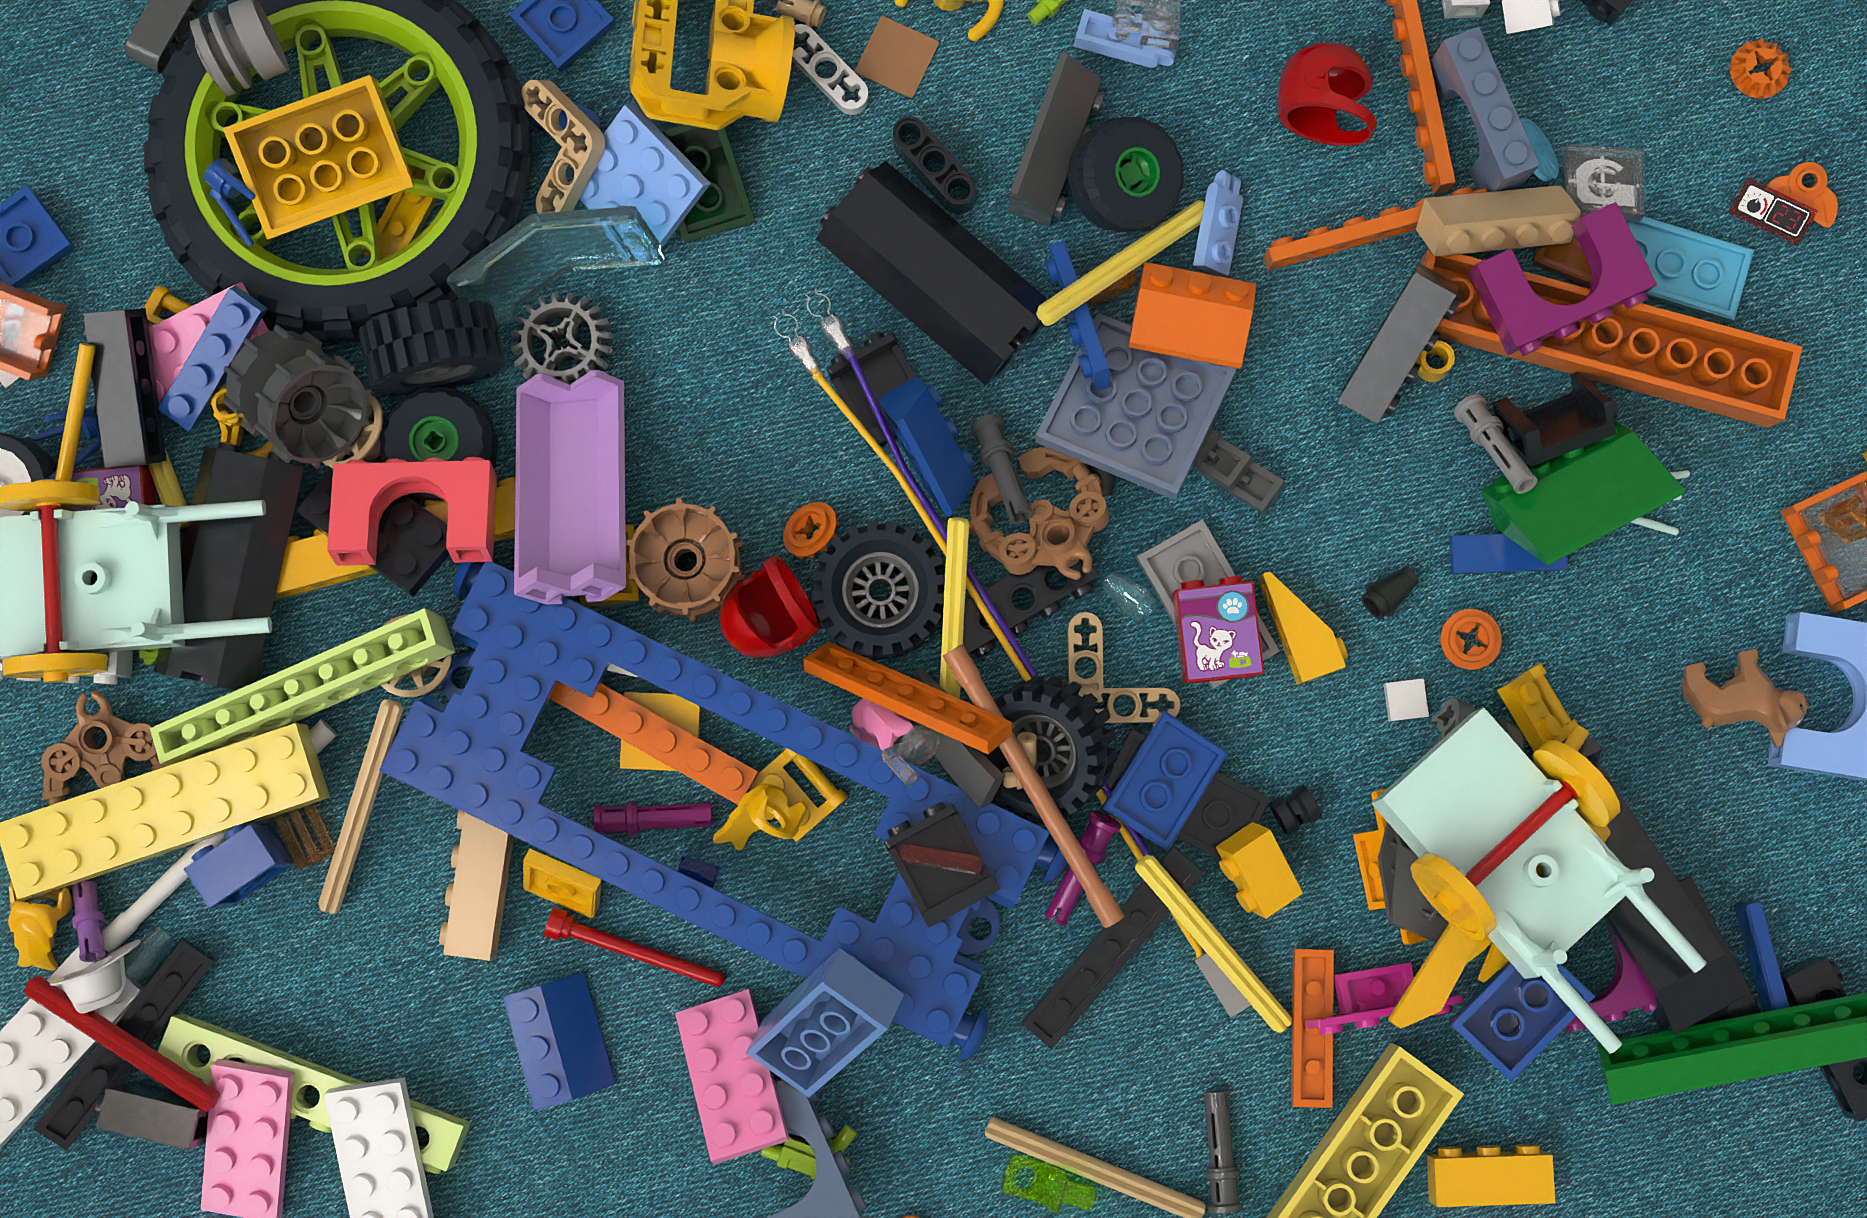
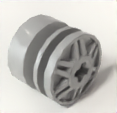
M238 0L229 4L228 11L232 22L229 25H226L216 11L208 13L212 32L201 17L190 21L197 53L210 77L214 79L227 97L238 93L234 75L245 89L252 87L248 68L254 67L264 80L289 70L281 44L257 0Z

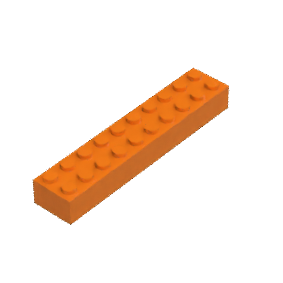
M1430 249L1427 250L1421 259L1420 264L1459 285L1456 298L1461 301L1449 321L1442 318L1435 329L1441 333L1440 339L1569 374L1579 372L1587 379L1767 428L1785 420L1803 348L1801 346L1640 303L1629 309H1626L1624 304L1611 309L1613 312L1612 316L1593 325L1589 319L1577 324L1579 330L1563 339L1557 340L1555 335L1541 340L1544 346L1527 355L1522 356L1520 350L1507 355L1468 275L1477 263L1484 260L1462 254L1435 257ZM1523 271L1532 290L1540 298L1552 304H1577L1586 298L1590 290Z

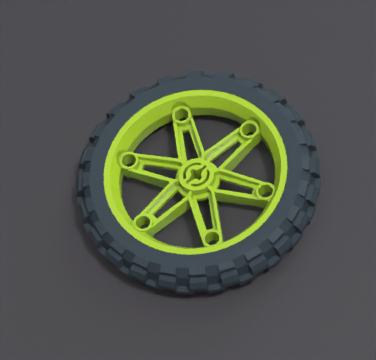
M226 0L228 4L217 12L226 25L232 23L229 17L228 5L238 0ZM257 0L271 23L283 51L285 52L297 46L304 99L319 93L315 68L325 67L331 89L345 84L330 37L343 36L380 41L412 56L402 67L379 83L385 101L402 88L408 93L390 112L396 132L424 101L438 89L440 84L444 87L453 106L459 131L458 167L402 147L407 165L426 171L423 180L412 178L415 187L401 192L444 200L445 203L438 215L415 240L384 259L381 258L374 202L359 207L363 236L353 238L346 212L333 216L332 220L347 269L311 268L275 256L263 248L273 240H267L263 228L257 234L250 236L254 243L252 246H247L219 203L210 196L212 187L204 180V174L207 168L220 157L221 137L226 138L223 130L226 120L230 116L238 115L236 123L271 110L235 104V99L243 89L235 75L238 93L227 97L206 71L197 53L192 30L189 32L192 37L181 52L176 50L162 73L165 79L159 94H154L146 121L150 127L148 141L144 143V171L148 174L150 189L147 194L154 218L160 224L165 236V242L177 261L210 296L243 282L249 295L268 308L262 317L268 330L274 331V326L279 325L284 330L293 331L301 335L307 331L321 342L334 343L336 340L353 339L358 342L360 341L359 329L361 326H366L367 321L379 319V315L384 313H396V309L414 308L417 307V304L428 302V305L437 304L440 300L455 302L472 290L470 286L484 271L488 273L504 251L502 247L510 232L515 231L524 208L523 199L526 187L530 184L532 167L530 145L532 133L529 115L524 108L525 103L521 94V87L508 59L493 36L487 32L480 21L462 4L453 0ZM207 13L203 20L206 22V24L212 32V28ZM322 40L318 49L307 51L312 41ZM254 67L248 68L251 78L257 73ZM430 70L429 76L425 80L414 81L415 75L419 71ZM446 176L455 177L452 186L446 189L439 188L442 178ZM253 203L238 216L247 232L253 223L260 221ZM361 253H371L370 261L366 265L356 266V259Z

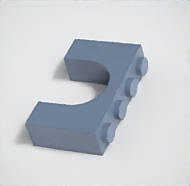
M1478 26L1443 40L1431 59L1430 64L1438 102L1440 104L1460 96L1471 114L1479 141V157L1469 170L1476 189L1486 188L1487 192L1516 190L1521 188L1540 164Z
M783 1079L775 1082L788 1134H794L806 1139L815 1154L817 1168L814 1183L807 1195L798 1203L768 1218H864L861 1211L867 1209L863 1196L858 1187L851 1189L845 1176L851 1172L848 1162L841 1150L835 1153L830 1138L835 1136L833 1128L825 1114L819 1116L814 1102L819 1101L817 1092L808 1098Z

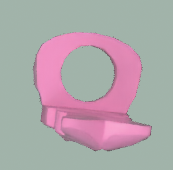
M864 698L858 701L851 711L853 725L851 724L849 728L852 734L857 739L882 750L884 753H887L892 748L894 742L902 735L909 734L914 730V726L910 723L911 719Z

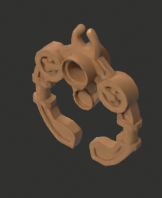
M1033 448L1018 457L1023 474L1028 479L1041 478L1053 470L1063 472L1067 479L1076 477L1079 481L1075 485L1078 495L1071 501L1069 511L1060 510L1047 500L1034 501L1030 505L1033 516L1029 519V534L1017 532L1008 535L1006 538L1001 530L993 532L990 528L994 522L990 515V508L1002 500L994 475L991 473L979 481L972 495L969 530L972 534H977L983 551L988 552L996 560L1003 563L1007 571L1011 574L1023 575L1031 572L1037 565L1056 566L1064 576L1078 580L1081 577V573L1069 567L1075 565L1081 559L1083 560L1082 571L1087 574L1091 572L1093 559L1086 546L1092 534L1101 531L1108 524L1110 513L1100 487L1101 480L1097 474L1090 472L1088 469L1089 464L1050 448Z
M98 690L92 691L91 698L100 704L99 712L95 715L89 714L85 711V705L89 699L86 693L80 694L75 706L78 724L63 742L55 743L48 747L42 755V768L44 770L43 800H48L49 806L65 801L63 795L71 794L70 787H67V781L80 775L83 769L90 773L99 788H104L124 781L125 765L128 757L135 761L150 760L154 765L152 766V771L166 767V765L159 763L150 728L156 725L152 722L133 724L114 716L107 698ZM97 727L102 728L107 735V742L103 747L97 745L93 739V733Z

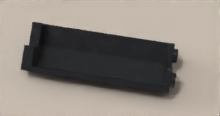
M887 161L874 169L871 167L866 168L856 180V186L837 207L832 206L824 214L820 221L823 227L816 240L984 385H987L1003 372L1021 345L1040 330L1043 323L1038 319L1036 312L1038 306L1048 299Z
M219 442L218 448L204 447L191 505L264 500L266 515L187 522L181 548L184 624L271 616L304 467L293 465L291 461L286 463L273 452H269L268 458L241 453V446ZM267 633L185 639V646L159 648L154 671L166 676L195 680L216 687L233 690L241 689L256 682Z

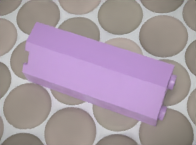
M600 370L589 371L571 385L556 380L551 375L536 374L519 386L516 392L514 595L546 605L563 604L564 596L586 595L587 602L603 601L626 587L624 381Z

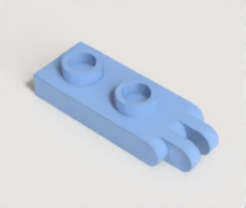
M1084 9L1073 47L1154 68L1157 64L1165 66L1173 64L1178 42L1165 37V32L1160 29Z
M1224 170L1216 174L1214 182L1207 188L1193 266L1211 275L1229 277L1243 196L1239 194L1241 180Z

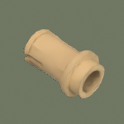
M778 0L776 13L793 17L798 21L806 23L810 28L813 26L819 28L824 20L826 7L821 5L820 0H783V2Z

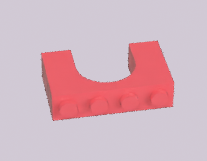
M467 457L463 461L428 458L424 462L389 459L385 463L350 460L346 464H334L327 545L328 553L337 566L376 565L378 526L383 512L399 497L410 493L425 492L442 498L448 504L446 548L453 562H493L497 475L491 461L480 457Z

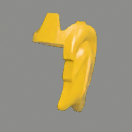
M760 784L741 798L737 804L738 807L729 815L727 822L714 834L713 842L717 844L732 842L736 850H742L752 833L760 829L778 838L791 839L798 832V826L808 809L803 801L789 808L787 806L786 794L781 788L771 784ZM776 817L782 829L774 827L767 820H772Z
M11 881L9 885L11 911L8 924L10 931L14 933V946L19 951L17 964L20 967L33 965L50 971L57 970L58 964L51 950L55 945L53 936L56 933L57 921L72 909L73 896L70 894L69 889L64 887L62 890L59 889L35 898L17 900ZM39 898H50L55 900L57 904L52 907L48 904H29V902Z

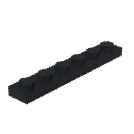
M1174 845L1159 861L1185 893L1204 873L1201 868ZM1144 880L1121 905L1120 909L1125 917L1108 928L1103 927L1022 1021V1025L1049 1048L1053 1049L1170 913L1168 907Z
M181 937L114 1024L149 1046L214 963V957L184 937ZM98 1043L36 1122L34 1130L65 1150H68L94 1117L99 1096L106 1091V1088L119 1085L133 1065Z

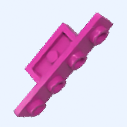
M1411 962L1334 975L1340 1014L1305 1020L1306 1028H1319L1320 1035L1342 1032V1024L1356 1022V1028L1380 1025L1379 1017L1391 1015L1414 979ZM1449 995L1442 1010L1434 1015L1453 1012L1451 1005L1464 1003L1463 995Z

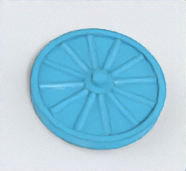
M1523 118L1521 123L1540 164L1534 174L1542 181L1550 182L1552 178H1557L1559 174L1558 161L1554 150L1542 130L1530 119Z

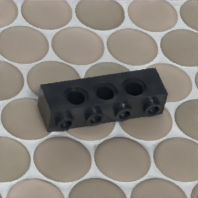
M1080 559L1075 565L1069 567L1081 573L1080 579L1075 580L1064 576L1066 580L1065 587L1054 591L1046 586L1044 578L1048 573L1059 572L1056 566L1037 565L1031 572L1023 575L1011 574L985 591L1015 637L1030 628L1027 621L1040 614L1042 619H1045L1062 609L1059 602L1073 595L1075 600L1094 590L1095 587L1092 582L1096 581L1099 575L1093 565L1089 574L1082 571L1083 560ZM1018 591H1026L1032 596L1033 605L1027 610H1019L1014 607L1012 596ZM970 598L965 601L963 645L969 655L974 653L978 659L997 647L994 643L997 637L992 630L984 629L980 625L979 616L981 612L973 599Z
M1812 956L1780 972L1789 1007L1814 1003L1817 994L1822 990L1825 992L1827 1000L1847 996L1840 983L1843 981L1841 971L1827 957ZM1867 1058L1819 1066L1845 1117L1857 1121L1866 1119ZM1858 1062H1861L1864 1067V1074L1860 1080L1856 1081L1853 1077V1068Z

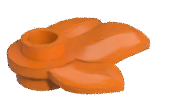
M1815 162L1800 163L1791 170L1789 175L1774 178L1765 187V190L1810 210L1811 217L1806 226L1813 219L1820 226L1830 228L1836 219L1838 210L1837 197L1827 187L1828 176L1825 169ZM1807 173L1812 174L1815 178V183L1811 188H1806L1802 184V177Z

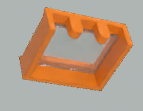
M1867 470L1780 511L1831 613L1845 610L1867 599Z

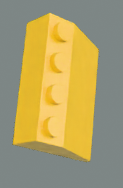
M371 75L223 128L244 183L255 194V199L252 200L267 240L415 187L378 80Z

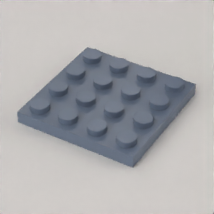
M1097 313L1093 324L1109 366L1110 386L1095 391L1091 377L1084 378L1078 358L1083 354L1081 348H1079L1035 435V442L1173 500H1177L1233 383L1237 368L1129 348L1132 326Z

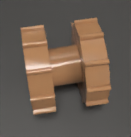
M681 498L676 499V504L662 507L653 513L647 510L644 511L646 518L637 528L632 540H626V545L630 548L629 563L631 573L627 575V579L632 583H637L638 589L642 590L650 598L649 605L653 609H657L661 616L670 613L678 617L689 618L693 624H697L698 618L719 611L729 590L737 581L746 580L745 576L742 575L743 562L741 551L745 549V546L739 541L740 538L737 533L733 532L730 534L721 516H717L718 512L714 506L705 509L697 505L685 504ZM688 552L695 554L697 564L692 570L681 571L678 569L677 563L681 555Z

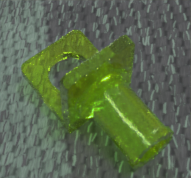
M1016 1154L1010 1156L1001 1186L1002 1192L1038 1202L1054 1213H1059L1062 1203L1079 1207L1086 1211L1091 1209L1095 1199V1188L1093 1186L1070 1181L1068 1174L1052 1164ZM1022 1167H1030L1034 1173V1180L1027 1188H1018L1014 1181L1017 1170Z

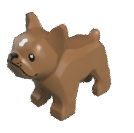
M1756 649L1738 653L1737 661L1739 668L1733 669V678L1721 687L1705 677L1706 667L1703 662L1685 667L1683 671L1684 678L1681 679L1682 694L1685 701L1693 707L1695 713L1701 718L1705 729H1709L1712 725L1720 726L1740 721H1756L1767 728L1774 747L1777 748L1782 746L1787 731L1801 724L1805 714L1809 712L1807 698L1802 692L1776 688L1770 678L1761 671L1757 665L1759 655Z

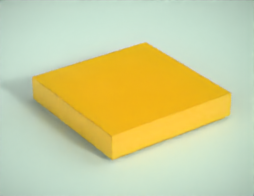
M624 692V696L692 735L700 737V706L676 694ZM621 739L620 769L677 771Z
M529 848L523 860L524 890L586 917H595L600 905L602 879Z

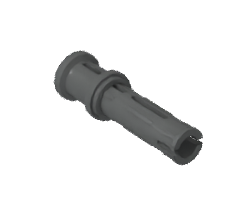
M988 414L972 423L971 432L975 438H978L981 445L980 456L982 462L990 466L1008 514L1009 522L1011 524H1021L1027 521L1024 513L1030 519L1033 516V512L1013 464L1014 447L1005 437L1003 418L997 414Z
M1228 1090L1203 1092L1210 1167H1207V1171H1205V1178L1210 1181L1211 1204L1208 1205L1209 1213H1230L1243 1210V1204L1239 1202L1237 1178L1240 1177V1170L1237 1165H1234Z

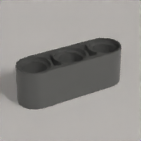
M150 0L127 39L125 45L126 56L162 74L176 50L180 52L189 37V32L191 31L190 21L201 16L210 0Z

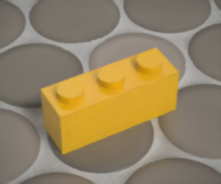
M1518 1144L1516 1145V1151L1501 1152V1146L1481 1145L1477 1146V1152L1462 1153L1461 1147L1446 1146L1438 1147V1154H1426L1429 1202L1436 1207L1555 1203L1553 1155L1540 1150V1145Z

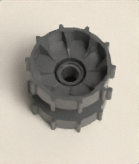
M275 325L274 331L261 334L252 340L245 338L243 340L244 347L237 353L230 367H224V371L228 375L226 381L227 397L223 399V403L243 419L240 423L241 426L255 437L261 433L274 445L272 451L286 463H289L292 459L302 463H310L315 468H319L320 462L332 459L342 452L349 454L350 449L348 447L358 437L363 426L370 424L366 419L368 410L367 396L372 391L362 384L353 373L355 367L339 355L335 359L328 357L320 348L322 342L307 331L301 335Z

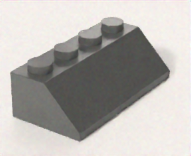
M1060 53L1009 194V214L1049 228L1053 217L1061 218L1068 198L1063 196L1062 192L1066 182L1069 183L1068 172L1072 152L1075 150L1081 137L1093 129L1087 126L1091 113L1098 116L1105 96L1104 93L1099 92L1102 79L1069 54Z

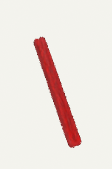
M36 976L27 982L24 990L25 996L204 1112L214 1108L220 1096L217 1090L94 1010L84 1014L78 1013L66 992L57 986H50V982L43 977Z

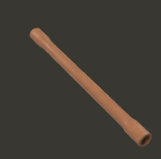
M961 644L944 654V660L959 685L965 689L972 703L981 709L1004 718L983 683L980 672L964 645ZM1012 731V735L999 745L1001 752L1084 889L1087 900L1103 927L1108 928L1125 917L1108 887L1101 881Z

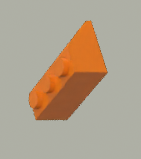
M1144 262L1136 296L1128 347L1241 369L1254 309L1257 283Z

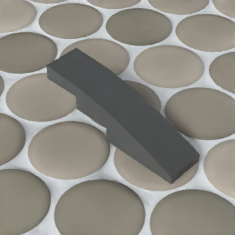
M1212 428L1192 466V469L1264 516L1286 487L1283 479L1253 462L1250 455L1220 438L1219 433Z
M922 668L916 669L912 677L913 679L947 693ZM913 721L931 752L957 785L979 808L989 805L1005 775L984 756V752Z

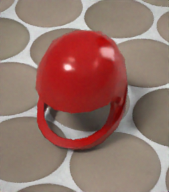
M1317 43L1300 49L1288 59L1280 76L1277 97L1279 119L1287 129L1296 135L1316 143L1333 146H1355L1366 142L1374 134L1377 121L1366 107L1355 101L1364 97L1371 90L1373 79L1370 69L1354 48L1341 43ZM1337 110H1342L1358 117L1366 123L1367 127L1360 131L1347 132L1341 130L1336 123Z
M773 555L763 560L764 566L758 572H751L750 578L736 582L727 593L718 616L722 634L732 648L755 660L785 654L805 643L821 629L818 614L805 589L786 562L778 555Z

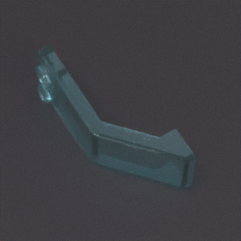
M636 206L531 214L448 275L446 282L459 299H468V302L480 300L483 304H491V307L494 309L497 325L514 324L518 307L566 271L663 264L665 250Z

